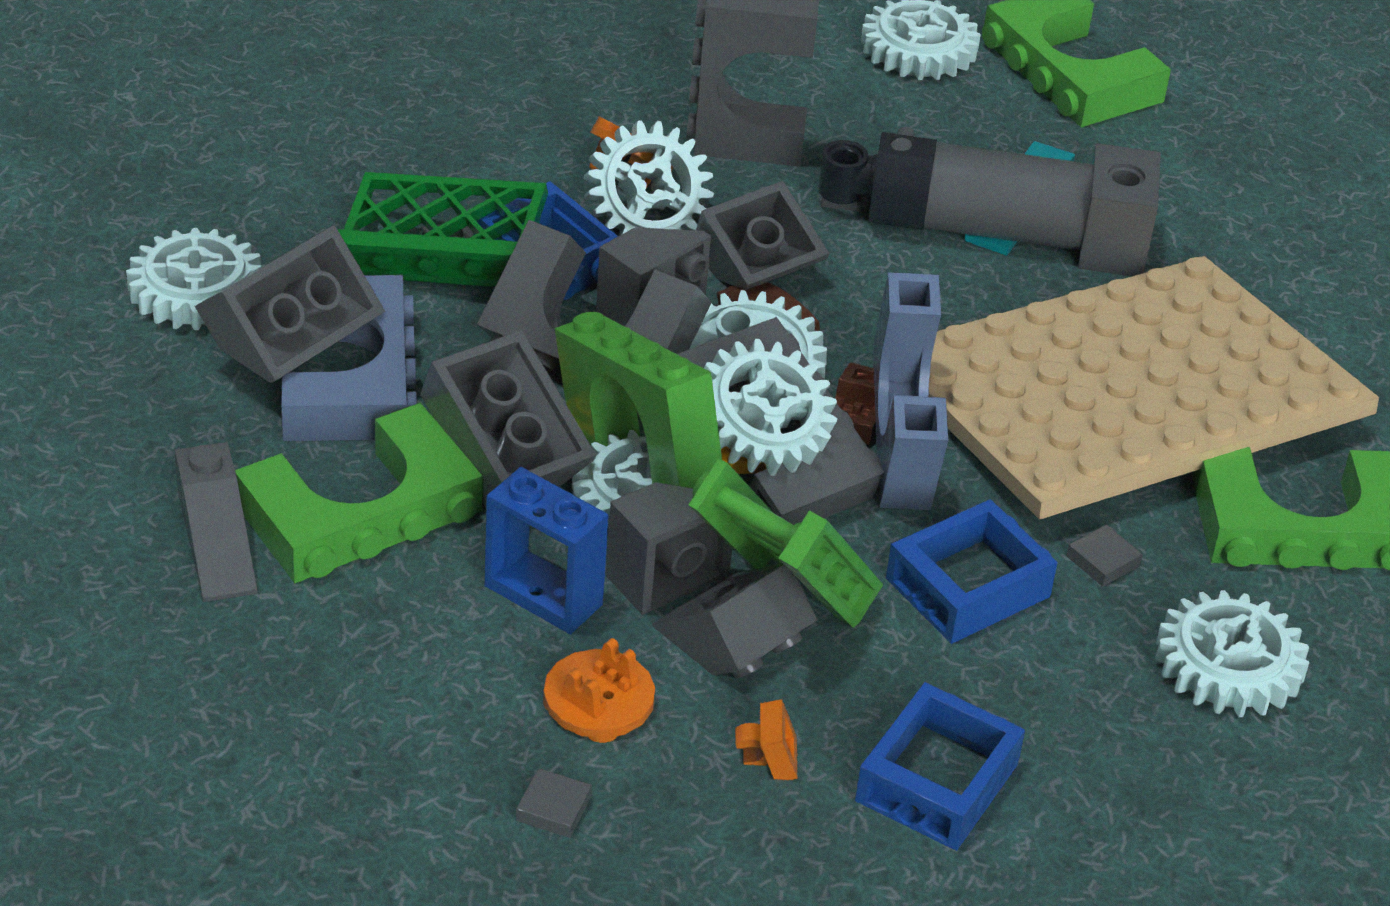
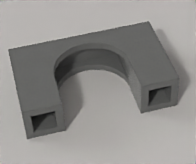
M698 0L695 26L704 27L703 38L695 37L692 65H699L701 68L700 76L692 75L689 102L698 103L697 113L689 112L686 139H694L696 141L693 155L801 167L807 107L763 103L745 98L728 84L723 75V70L733 60L750 53L762 52L813 58L819 0Z
M528 220L477 323L491 337L489 342L522 330L545 370L555 374L560 367L554 328L560 327L562 301L586 254L571 236ZM654 269L625 327L678 354L690 349L712 302L698 286Z
M775 317L678 353V355L704 368L707 362H713L718 350L722 349L730 353L734 343L737 341L741 342L748 352L755 339H760L764 350L771 352L776 342H780L783 350L782 355L790 357L797 350L801 352L797 339L791 333H788L779 319ZM801 352L798 364L806 367L810 364ZM817 371L812 377L815 381L824 380ZM749 380L730 386L729 392L735 391L739 393L743 385L750 384ZM826 390L824 396L832 397L829 391ZM837 403L831 412V415L837 418V422L830 432L831 438L823 451L818 452L810 465L801 461L796 472L791 473L782 463L775 476H771L767 469L754 474L749 486L774 514L793 525L802 522L809 510L822 518H826L872 499L885 473L876 453L867 448L854 429L851 417L846 411L841 410ZM794 420V421L798 424V426L800 427L801 421H800V420Z

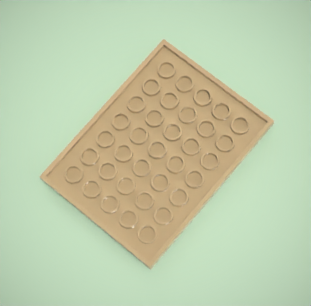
M1205 256L1190 258L1185 262L1164 268H1154L1146 273L1125 279H1115L1107 284L1086 290L1072 291L1068 295L1043 302H1033L1028 306L1004 313H994L986 318L965 324L948 326L946 329L937 331L929 378V397L946 398L948 429L1039 520L1202 469L1203 461L1246 447H1250L1251 453L1376 414L1379 397Z

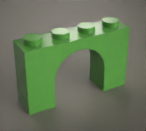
M1005 0L987 5L985 22L982 28V38L986 46L990 49L994 48L1007 60L1009 66L1014 71H1019L1025 76L1038 93L1046 95L1057 105L1062 115L1069 116L1080 127L1164 102L1171 69L1145 47L1110 58L1096 60L1072 57L1052 47L1088 36L1094 3L1091 0Z
M599 312L579 314L573 318V322L554 328L566 405L589 444L597 442L607 447L610 434H614L622 440L628 438L629 430H634L638 437H640L638 411L646 437L652 484L656 482L694 489L700 476L704 472L711 470L718 458L722 459L711 372L689 361L687 358L681 357L660 346L658 343L643 337L630 328L607 318Z
M421 402L375 419V454L400 483L394 491L382 498L363 503H342L326 499L313 492L305 484L282 453L235 470L245 519L294 584L310 577H324L331 573L334 568L359 558H373L382 549L405 540H419L431 530L452 522H465L472 518L475 513L482 511L483 475Z
M1250 447L1204 460L1202 469L1193 471L1192 481L1211 563H1227L1236 567L1260 564L1282 565L1286 568L1325 566L1340 570H1347L1353 567L1385 568L1390 571V451L1350 450L1341 480L1348 511L1331 517L1301 515L1281 507L1270 499L1260 486Z

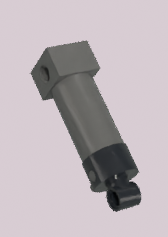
M903 126L898 129L897 133L882 131L878 154L874 153V155H868V151L863 145L850 140H836L826 144L822 152L818 188L823 198L837 204L854 203L860 200L862 196H867V199H871L868 222L920 230L929 228L1079 250L1078 269L1135 276L1144 273L1158 210L1161 152L1096 143L1093 162L1089 164L937 142V139L915 136V132L911 127Z

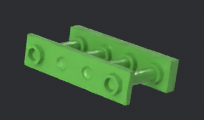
M718 458L711 470L704 472L697 480L693 489V498L688 506L751 568L765 567L770 558L779 564L783 563L835 618L852 628L861 621L882 588L883 583L826 519L809 510L802 522L793 525L774 514L735 470L720 458Z

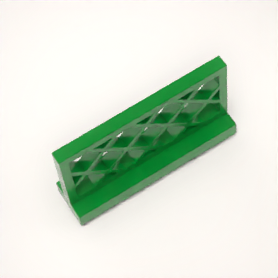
M365 172L344 230H337L364 275H403V280L496 287L518 241L494 239L512 229L521 236L528 220L539 223L548 196V189L546 183ZM374 189L394 190L396 193L378 204L371 200ZM427 192L440 194V198L422 208L414 200ZM472 195L484 196L487 199L469 210H466L459 203ZM517 198L531 199V203L515 213H512L505 206ZM406 204L412 213L391 223L385 215ZM450 207L457 213L458 216L440 226H437L431 219ZM495 210L504 218L486 229H483L477 223V220ZM376 220L384 227L378 232L359 231ZM421 223L429 230L424 235L403 234ZM466 226L475 234L470 238L448 237Z

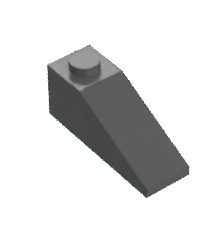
M228 442L175 449L178 495L203 602L258 594L238 482Z

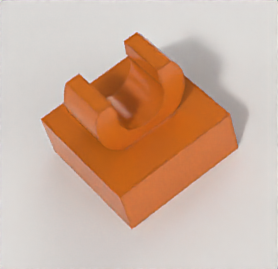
M783 700L760 703V724L745 723L735 728V745L737 749H743V764L766 766L768 764L774 779H798L797 735Z

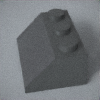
M335 225L303 241L195 306L220 350L270 383L386 312Z
M522 330L431 362L420 395L433 418L483 475L482 503L485 508L487 495L519 467H523L560 487L595 460L596 454Z

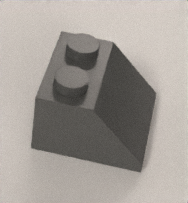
M784 181L702 210L696 231H705L711 235L708 268L719 281L744 290L826 260L830 254Z
M655 482L634 492L626 493L610 502L606 577L641 615L730 575L732 548L688 506L693 498V488Z
M783 563L730 574L656 620L652 625L713 676L732 673L734 678H740L763 666L764 663L761 657L772 650L774 653H777L800 642L803 639L800 631L818 619L797 577Z

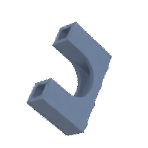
M888 272L873 343L877 456L885 472L878 486L880 508L931 510L948 444L946 398L929 397L931 359L941 318L939 275Z
M364 275L386 312L338 341L356 344L370 350L376 355L373 360L363 366L347 371L289 372L282 376L283 441L375 440L376 418L417 404L416 391L406 392V389H416L415 358L405 359V356H415L414 326H404V324H414L413 295H403V275Z

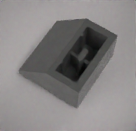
M635 227L600 246L596 312L602 313L607 318L625 326L630 320L654 269L696 285L706 295L711 235L705 231Z

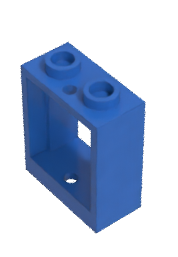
M550 181L546 183L548 196L539 224L571 236L586 252L563 299L567 300L575 293L598 283L599 248L618 236ZM517 198L505 206L512 213H515L531 203V199ZM495 210L477 220V223L483 229H486L504 218ZM512 229L494 240L518 241L520 235Z
M519 467L487 495L485 586L571 635L603 605L609 514L527 469ZM530 526L568 546L567 572L529 551ZM539 592L541 594L538 596H534L530 593Z
M990 499L892 543L886 579L952 644L1049 598L1058 562L1051 556L1048 550L1034 541L1018 525L1014 518L1007 515ZM984 541L1014 571L965 593L936 562Z
M924 682L860 766L855 801L957 851L1017 767L1025 729ZM922 726L988 757L962 795L895 763Z

